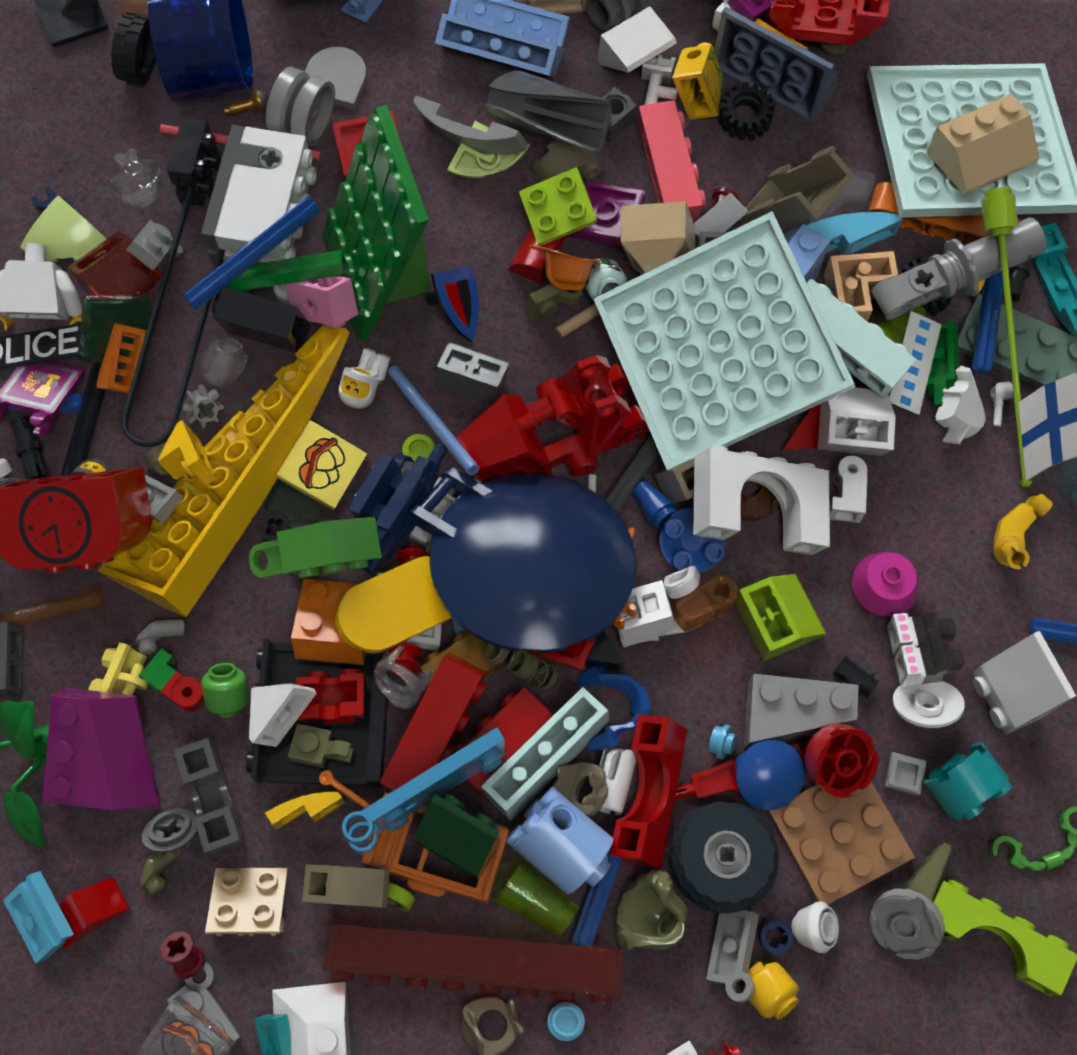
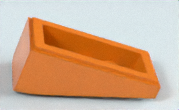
M114 323L98 375L96 388L123 394L129 393L146 330ZM122 336L133 338V344L121 342ZM120 349L130 351L129 357L119 355ZM118 362L126 364L125 370L117 368ZM116 375L122 377L121 382L115 381Z

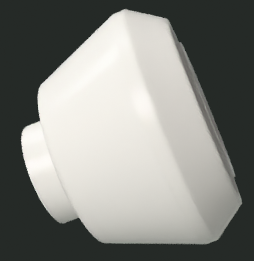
M825 902L813 903L797 912L792 920V933L801 945L818 953H826L836 944L838 939L839 925L834 910Z

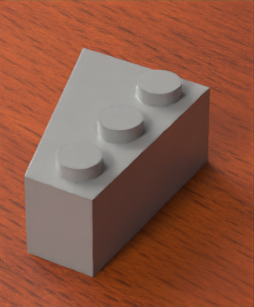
M753 674L748 682L744 750L762 740L777 739L785 742L795 738L812 736L821 728L832 724L852 725L858 717L859 685Z

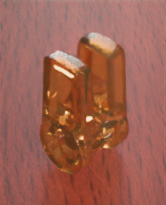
M725 575L715 576L679 600L675 605L676 610L673 613V617L682 631H691L730 612L738 593L735 581Z

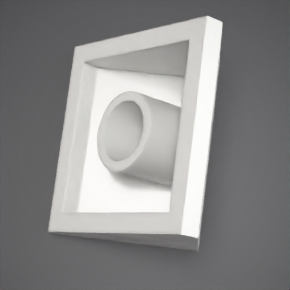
M649 6L601 35L597 61L602 66L629 73L677 44L673 34Z

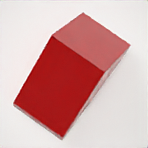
M113 877L70 893L59 905L74 933L72 937L65 940L63 944L64 949H67L131 909Z

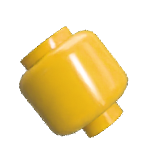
M758 962L749 969L748 974L751 975L755 983V993L749 1002L761 1016L767 1019L775 1017L777 1020H780L798 1004L799 999L796 996L799 986L779 963L772 962L764 966L762 962Z

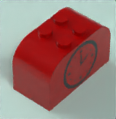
M144 467L21 480L0 486V556L13 567L24 570L44 568L46 574L65 571L67 570L66 567L75 565L78 571L99 567V563L113 561L114 556L139 546L147 538L152 524Z

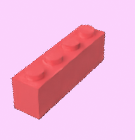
M675 100L639 106L637 125L657 203L686 201L692 220L700 219L702 208L706 207V199L703 189H698L699 173L696 163H691L692 148L689 137H684L685 122L683 113L677 111Z

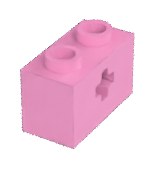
M337 275L285 284L290 305L298 307L308 322H317L328 325L330 328L344 326L348 320L359 315L350 278Z

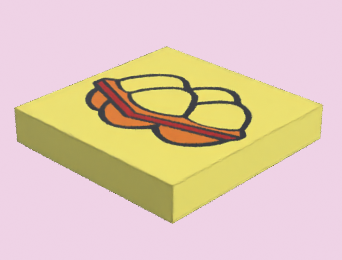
M310 420L277 473L276 478L334 510L367 453Z

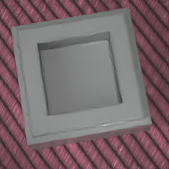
M891 752L884 787L919 796L921 794L927 761Z

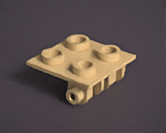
M216 868L205 933L216 934V936H222V934H238V936H244V934H249V936L271 934V936H276L280 932H284L285 920L282 917L287 868Z

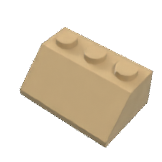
M1012 94L938 126L926 152L964 196L1038 162L1040 158L1031 114Z

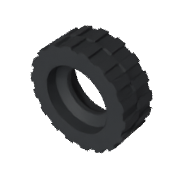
M126 12L119 19L118 25L115 28L111 51V66L117 80L138 85H145L149 81L159 49V30L156 20H153L154 18Z

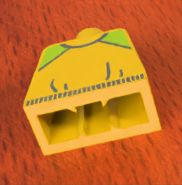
M703 42L696 47L683 49L672 79L689 119L694 120L718 116L723 76L714 53V47L710 43Z

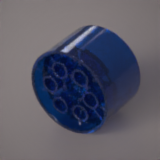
M147 0L150 32L158 70L165 90L173 102L252 92V52L242 0Z

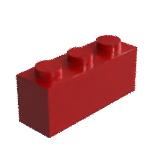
M525 687L518 694L512 691L501 702L500 706L503 709L494 718L490 715L487 716L475 729L478 734L469 743L463 740L454 751V753L458 752L495 728H498L504 737L505 756L501 758L502 764L487 774L480 771L465 781L480 797L484 794L481 786L553 716Z

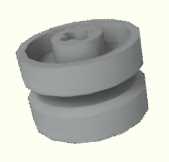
M292 66L285 68L279 74L269 95L266 108V125L268 130L306 136L309 147L316 145L332 117L336 94L334 84L318 76L310 78L308 73Z

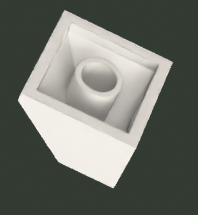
M346 982L272 990L273 1014L288 1015L291 1055H351Z

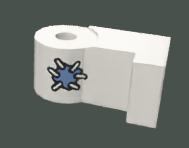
M847 456L840 461L834 474L838 495L837 497H832L829 503L830 520L860 523L866 513L867 465L864 460L857 456Z

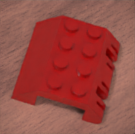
M772 0L769 16L791 39L805 42H825L834 45H853L886 23L891 0Z

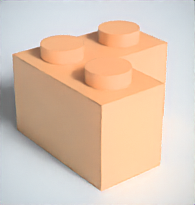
M894 251L830 256L824 272L825 286L841 302L852 305L858 314L868 322L873 311L871 299H875L871 292L872 288L882 280L898 275Z

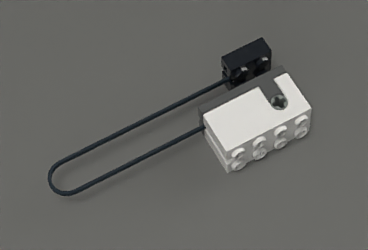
M182 117L167 167V173L171 183L176 186L175 193L179 202L184 205L122 414L121 426L123 432L133 444L141 447H155L169 439L179 419L212 300L211 298L203 305L172 420L167 431L161 437L154 440L142 441L135 438L128 430V417L190 205L204 207L206 197H211L201 236L205 246L210 247L208 254L212 264L215 265V270L294 206L310 196L308 194L309 185H315L317 169L312 165L313 151L308 148L306 136L251 127L244 128V126L232 124L221 160V153L217 151L215 135L211 133L208 121ZM214 170H217L218 174L214 185L212 176ZM303 226L255 264L295 258L296 249L293 247L295 239H300L302 236Z

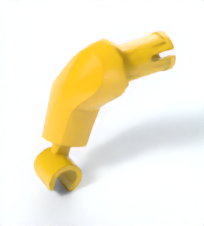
M1039 494L1029 497L1025 503L1018 504L999 520L994 536L993 552L997 561L1002 565L1010 566L1013 569H1021L1020 563L1024 567L1029 563L1030 557L1029 553L1025 550L1024 533L1036 520V515L1042 517L1051 509L1053 502L1045 495Z

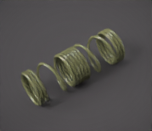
M490 644L487 645L485 657L488 662L494 665L501 663L502 669L506 670L509 668L511 674L529 681L537 671L538 661H541L545 665L538 670L534 679V685L541 690H548L556 682L558 677L557 667L550 663L547 664L544 659H537L536 655L529 651L519 649L517 652L513 651L509 665L504 667L503 662L511 651L501 649L498 656L493 659V653L498 647ZM552 667V679L549 684L542 687L548 676V668ZM547 670L543 682L540 683L539 677L541 673L543 674Z

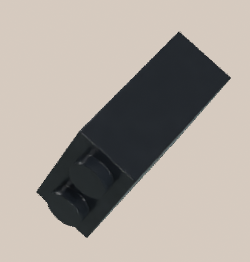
M222 287L220 296L217 295L212 305L213 318L229 334L292 352H297L305 344L311 325L298 307Z

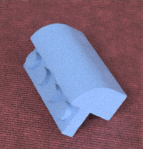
M451 0L448 14L442 13L435 44L553 77L557 72L565 50L563 46L571 17L512 0Z

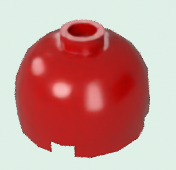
M836 723L821 728L809 740L804 755L806 771L812 782L830 795L839 798L852 797L853 795L850 793L855 792L857 789L864 790L876 775L879 763L878 752L874 751L872 743L874 740L872 737L859 728L846 724Z

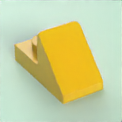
M183 420L176 423L158 458V462L176 480L188 474L191 478L197 476L207 486L216 480L217 477L200 438Z

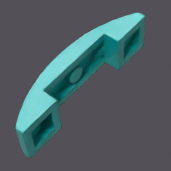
M1056 223L1044 225L1041 228L1046 238V251L1032 258L1031 262L1053 312L1065 328L1076 336L1077 279L1065 257L1068 246Z

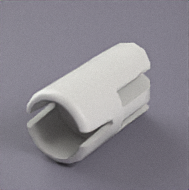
M619 748L603 750L599 767L605 771L609 789L608 797L599 811L610 814L613 810L615 815L623 813L636 764V758L632 750ZM593 788V790H592V793H593V794L596 793V789H595V788Z

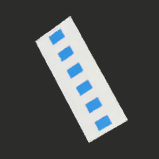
M913 311L910 312L902 345L910 351L916 360L891 390L889 398L892 404L919 415L942 324Z

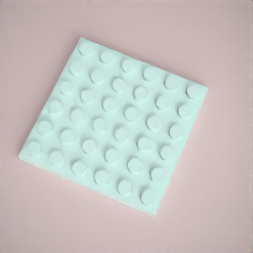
M1045 63L869 67L867 78L900 217L982 215L981 200L984 199V191L999 187H1011V193L1016 198L1017 214L1077 213V168ZM1012 94L1031 114L1040 158L1038 162L964 196L926 153L936 128Z
M773 211L594 298L667 470L694 459L706 451L708 447H728L856 388Z

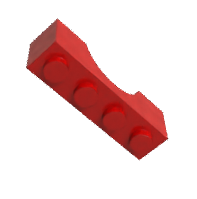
M638 715L631 748L638 764L639 783L637 795L630 811L624 817L616 820L613 834L614 840L609 853L610 856L629 865L661 869L688 733L686 728L669 717Z

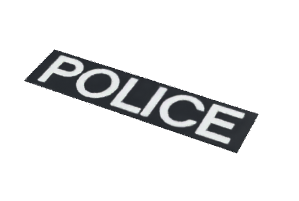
M85 322L0 337V368L85 354Z

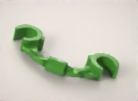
M1077 806L1066 809L1060 816L1058 829L1064 830L1067 833L1066 840L1069 844L1061 853L1055 851L1041 857V862H1028L1027 858L1021 854V842H1017L1009 836H1001L992 841L989 847L990 857H996L999 844L1006 843L1012 850V856L1008 861V865L1012 864L1018 869L1028 868L1033 871H1040L1045 868L1048 871L1063 865L1064 860L1072 856L1074 848L1077 846V829L1073 828L1069 822V816L1072 813L1077 814Z

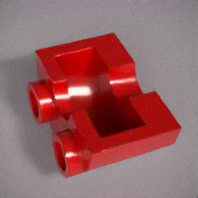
M345 669L342 670V674L339 677L329 678L328 672L314 671L308 673V677L296 678V685L310 687L317 692L297 719L298 721L307 722V720L322 719V724H345L355 722V717L365 718V675L362 670Z

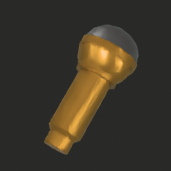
M255 90L249 98L230 103L224 107L226 116H234L249 110L265 111L269 96L263 90Z

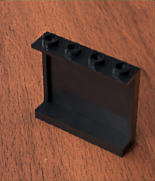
M264 638L263 649H258L256 656L257 670H261L260 683H255L254 688L289 683L296 684V678L308 677V673L314 671L328 672L329 678H335L342 674V670L359 669L365 675V718L355 717V722L345 724H322V719L307 720V722L296 720L277 747L254 743L253 752H248L246 770L247 773H251V778L256 783L323 785L319 780V776L324 770H330L334 774V779L344 786L383 787V784L379 782L384 774L390 670L386 668V662L391 659L387 650L374 654L366 653L364 665L295 659L293 645L272 644L269 638ZM297 724L331 730L333 733L332 741L339 740L351 743L350 748L354 749L351 763L326 758L324 768L290 761L287 756Z

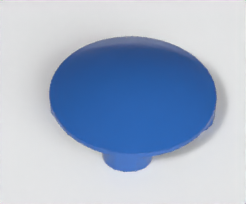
M694 507L678 510L665 521L661 529L659 542L662 555L668 564L677 571L690 566H696L699 573L706 572L723 558L725 540L693 535Z
M767 739L759 741L739 755L735 762L738 789L743 798L756 808L762 810L780 809L791 803L802 788L804 781L802 759L792 746L781 740Z

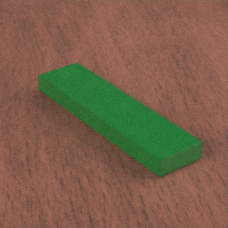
M342 250L254 264L227 285L226 288L245 291L343 275Z

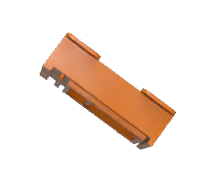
M424 806L408 816L409 822L394 832H390L387 829L379 834L377 847L371 853L364 854L362 863L365 867L390 870V875L406 879L411 889L436 897H440L445 892L488 905L507 845L506 839L510 835V831L507 827L497 824L496 828L500 832L501 843L480 880H478L476 888L423 872L429 852L425 848L423 849L417 870L398 864L414 814L424 816L428 806ZM372 836V838L369 840L368 845L371 844V842H372V840H373V836Z

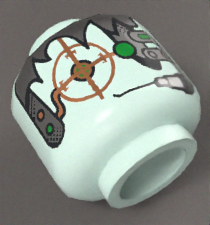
M598 258L596 260H600V262H593L584 288L593 301L594 298L627 282V277L617 262L610 258Z

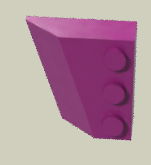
M65 688L51 696L42 802L113 811L161 805L159 792H156L153 780L154 769L152 761H149L144 741L146 735L137 696Z

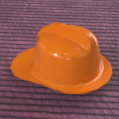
M528 244V247L545 253L546 276L553 286L562 290H582L588 280L593 262H600V260L574 257L545 247Z

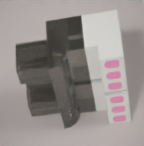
M935 611L917 617H908L907 613L893 614L887 629L892 653L895 656L894 661L900 687L941 682L945 674L961 670L964 665L962 651L960 649L944 650L942 643L944 641H953L956 637L953 619H936Z

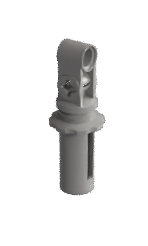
M1031 217L1018 222V228L1012 230V235L1005 237L1008 269L1039 256L1046 251L1047 244L1044 232L1039 223ZM990 234L964 246L958 239L948 240L944 244V254H935L928 258L927 263L897 276L886 278L876 284L871 292L886 319H895L907 311L927 304L939 297L948 299L958 291L966 297L977 295L979 292V281L1002 272L999 238H992Z

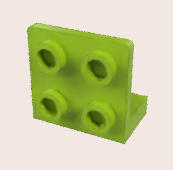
M577 167L519 191L539 246L597 223L596 215L588 197L589 194Z

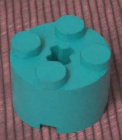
M978 742L968 747L972 752L968 756L958 753L929 775V780H924L923 782L947 816L955 821L963 817L966 820L974 818L985 809L982 805L983 802L992 796L994 799H997L1012 788L1008 782L1009 777L983 742Z

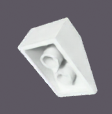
M1040 631L1033 633L982 664L972 673L974 676L973 686L979 696L986 698L991 707L989 713L994 725L999 729L1002 728L1005 735L1042 719L1076 696Z

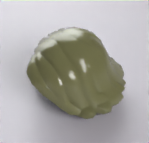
M651 870L638 876L634 882L629 883L627 890L623 893L622 901L617 907L618 914L615 921L617 929L615 932L618 944L631 951L635 947L666 950L677 946L684 939L686 933L688 910L684 901L673 890V881L670 879L669 874L666 871L658 870L654 872Z

